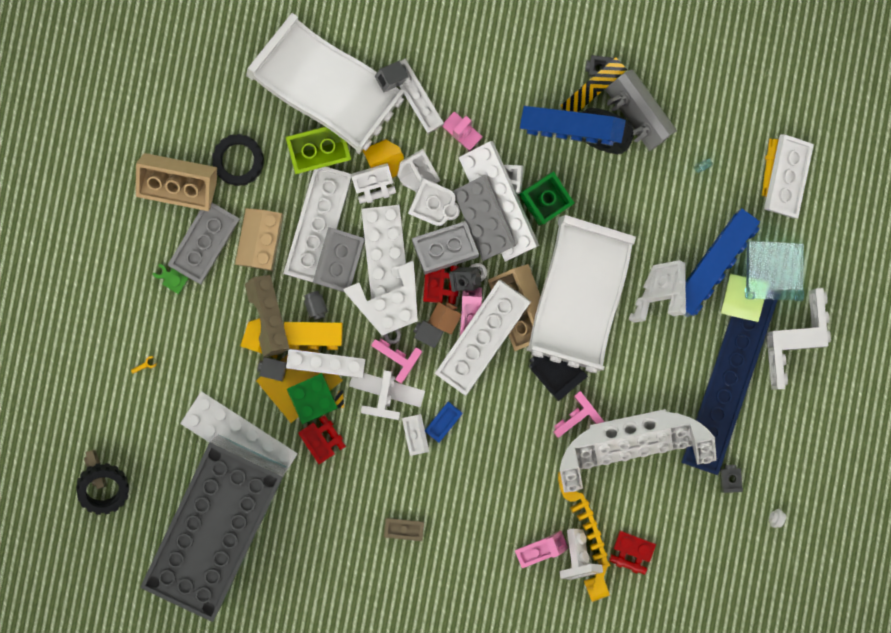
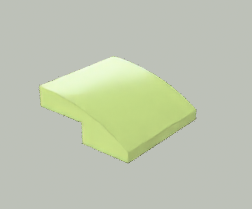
M730 273L721 313L759 322L768 282Z

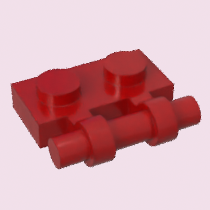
M451 266L450 272L457 269L458 266ZM445 268L425 274L423 302L442 303L443 296H449L448 302L456 304L458 291H452L451 282L449 283V290H443L444 279H450L449 273L445 272Z
M326 415L319 418L322 423L321 427L318 428L313 422L298 432L319 465L335 455L331 447L337 445L340 451L346 447L342 441L343 437L341 434L338 435L333 427V422L329 421ZM327 431L333 440L327 442L322 433Z
M619 530L613 549L620 551L618 557L611 554L609 562L614 563L619 568L625 567L630 569L635 574L641 573L645 575L648 568L641 566L642 560L650 562L656 544ZM626 554L636 557L635 562L625 560Z

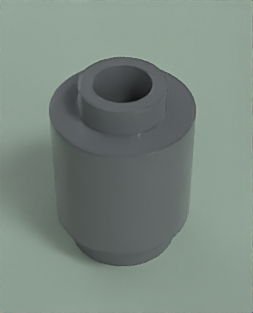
M319 291L304 295V303L309 317L314 318L315 321L324 318L325 313L328 311L323 296L319 294Z

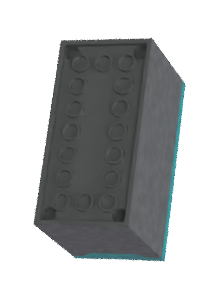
M218 434L209 442L140 588L213 622L288 467Z

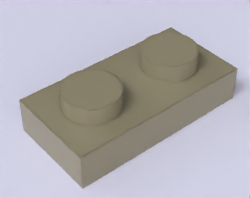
M96 450L85 452L86 457H84V461L87 467H93L95 464L100 463ZM104 477L94 479L91 482L97 489L107 487Z
M386 518L384 538L422 541L424 521Z

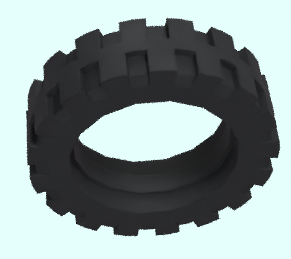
M232 134L220 140V143L215 146V151L212 154V165L217 167V175L227 184L234 186L248 185V183L255 181L261 174L264 166V155L257 142L249 136ZM233 145L248 147L254 156V164L251 170L241 176H234L228 173L222 163L225 151Z
M97 463L93 467H87V470L82 471L80 478L77 479L76 491L78 501L90 513L95 512L97 515L105 513L107 515L112 511L116 512L120 506H124L125 500L129 496L128 479L125 477V473L119 470L117 466H111L109 463L104 465ZM104 477L114 480L118 484L119 490L110 499L96 500L87 494V486L94 479Z

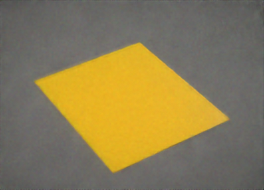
M300 346V351L319 353L318 350H307V346ZM288 354L280 361L287 363ZM286 369L283 382L262 376L256 381L289 422L292 423L299 416L287 389L321 373ZM323 373L330 390L343 381L338 375Z

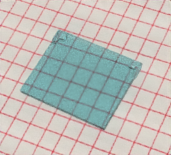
M747 241L745 298L803 301L804 244Z

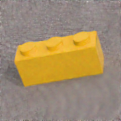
M284 322L289 349L300 350V346H307V350H319V346H327V350H338V347H342L343 323Z

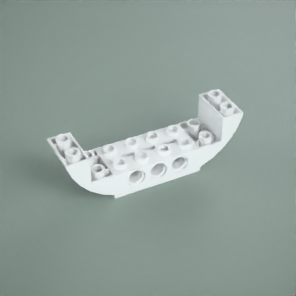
M666 409L590 425V429L580 434L570 444L562 458L560 474L564 493L583 489L580 469H589L594 466L608 465L613 462L627 461L632 458L646 457L651 454L665 453L689 446L693 447L697 464H707L716 461L715 437L700 422L678 413L666 412Z

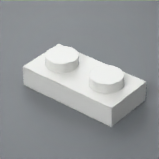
M422 415L402 418L410 456L429 452Z

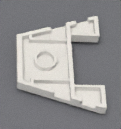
M678 260L653 265L643 286L646 290L643 296L636 301L635 305L638 307L635 313H631L629 316V320L634 323L646 321L649 304L655 301L671 299L668 314L672 316L684 315L686 313L685 263Z
M413 261L397 267L404 284L403 287L374 299L366 300L360 283L343 289L382 336L418 322Z

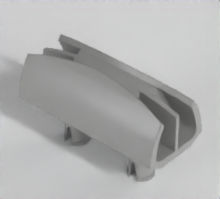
M633 69L625 72L605 89L611 97L607 105L615 104L611 110L615 111L619 108L622 111L624 117L627 118L635 129L633 130V135H637V138L634 142L642 140L649 151L677 132L674 125Z

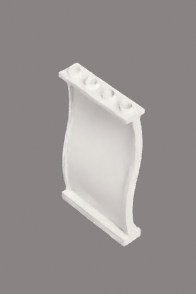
M291 13L247 69L246 76L248 78L256 80L291 107L333 131L355 148L358 154L363 149L366 151L372 143L371 138L374 135L376 137L383 129L381 125L384 121L388 122L394 114L392 112L395 107L399 108L404 101V98H402L404 94L403 89L399 90L395 87L383 92L375 78L377 74L375 70L323 40L301 23L293 13Z
M564 215L559 217L557 225H559L555 248L535 314L530 343L526 351L532 352V356L543 358L544 355L550 357V361L561 363V361L568 362L570 367L579 368V366L586 368L585 371L597 373V371L604 370L605 367L603 362L607 341L623 290L632 245L635 243L636 237Z

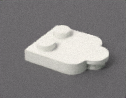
M423 178L408 214L433 225L440 226L447 220L456 219L459 216L460 208L455 203V194L450 189Z

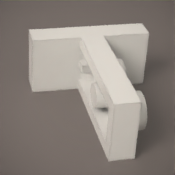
M384 370L378 407L362 406L361 413L399 420L400 412L385 410L386 406L390 407L392 395H388L389 387L393 388L395 376H392L391 371Z
M574 528L567 530L572 568L560 571V579L573 580L603 573L602 565L589 564V555L586 547L587 539L584 530Z

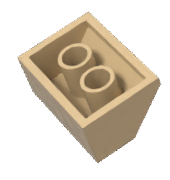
M246 208L235 265L273 272L283 221L282 213Z

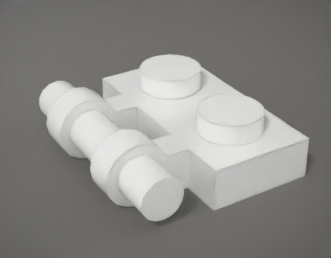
M388 163L351 174L356 193H365V195L358 196L360 204L365 202L371 203L373 200L382 197L385 199L389 195L396 193L394 186L386 187V185L393 183ZM381 187V190L370 193L371 189Z

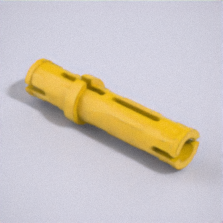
M769 139L761 194L764 197H767L778 139Z

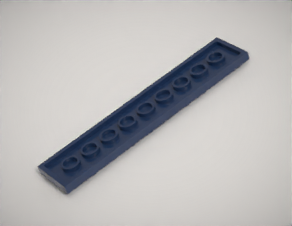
M766 289L759 322L734 316L730 317L695 419L715 437L716 461L707 464H697L693 447L689 446L685 449L681 463L719 475L780 295L779 293Z

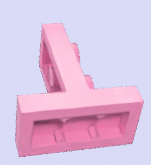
M455 111L442 126L468 151H471L483 138L471 127L472 120L467 116L462 119Z
M478 287L474 291L463 290L460 336L481 307L482 287Z
M375 339L371 345L403 366L395 379L401 384L422 354V351L416 347L407 360L405 359L406 354L398 349L394 352L389 348L390 344L383 339L379 341Z
M581 391L575 394L574 398L581 405L582 409H575L569 414L570 419L566 422L561 420L554 426L556 430L553 433L557 438L587 415L595 424L604 422Z
M558 531L549 537L516 549L515 553L521 567L525 568L550 557H557L569 547L562 531Z

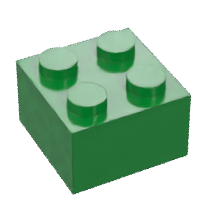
M554 171L518 194L538 226L545 224L575 204Z
M323 373L287 389L302 424H306L339 409Z

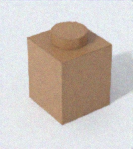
M438 302L428 322L434 327L452 335L462 314L456 311L457 307L449 302L446 305Z

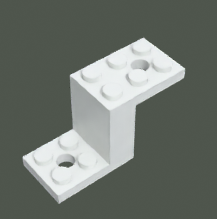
M823 288L809 291L812 328L766 333L771 390L785 389V385H788L787 373H784L783 367L786 365V356L782 354V351L829 346L828 342H831L830 331H827L829 313L828 311L825 312L827 293L824 292Z

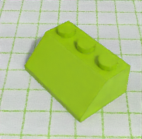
M325 126L285 137L295 175L351 160L347 142Z

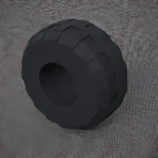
M592 107L582 112L624 119L615 113ZM626 120L622 143L613 142V146L601 144L599 140L597 144L586 142V139L582 141L607 153L622 154L629 149L632 143L634 128Z

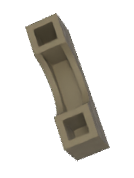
M271 275L253 277L245 283L249 302L255 305L260 316L261 333L259 342L263 357L282 354L289 349Z

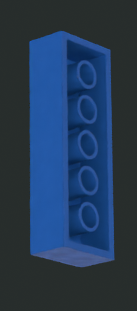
M741 208L734 214L685 281L686 313L684 315L686 317L699 313L703 307L701 302L709 299L714 292L712 287L720 284L726 274L723 272L734 265L737 261L735 256L742 253L748 246L746 242L748 238L751 239L759 231L758 225L760 221Z

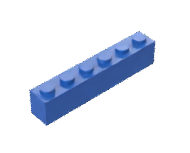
M524 106L520 129L527 130L526 134L538 136V133H541V136L552 138L553 135H556V138L567 140V137H571V140L579 142L586 139V142L597 144L599 140L601 144L613 146V142L622 143L626 120L613 116Z

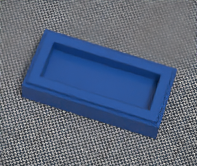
M448 401L425 429V432L440 443L463 413Z

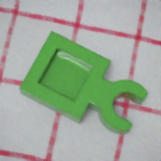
M159 264L158 266L162 268L163 273L161 275L153 273V276L158 279H165L162 285L180 294L189 278L173 268L168 272L164 265Z

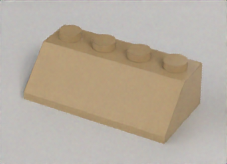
M144 153L137 161L136 197L204 211L210 210L217 184V167Z
M529 264L513 268L488 280L491 290L498 280H502L531 301L509 334L514 351L529 346L535 314L540 300V293Z

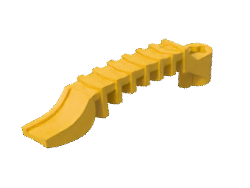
M559 471L558 482L563 497L570 502L581 500L580 503L570 507L572 513H575L583 508L585 509V512L577 515L579 521L586 518L589 519V522L584 524L583 528L585 531L592 528L593 532L586 536L589 541L595 538L597 542L589 545L591 551L599 549L600 552L592 555L594 561H598L599 565H602L603 573L595 574L594 577L584 580L591 602L610 596L604 575L607 567L611 565L607 561L606 556L608 555L604 550L605 545L601 540V533L597 528L596 520L593 518V511L589 508L588 500L585 499L583 493L577 491L564 493Z

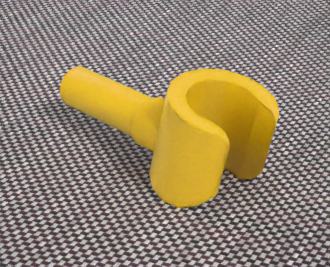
M149 356L145 363L131 369L132 374L147 367L151 369L156 367L157 363L152 366L147 363L148 360L154 357Z

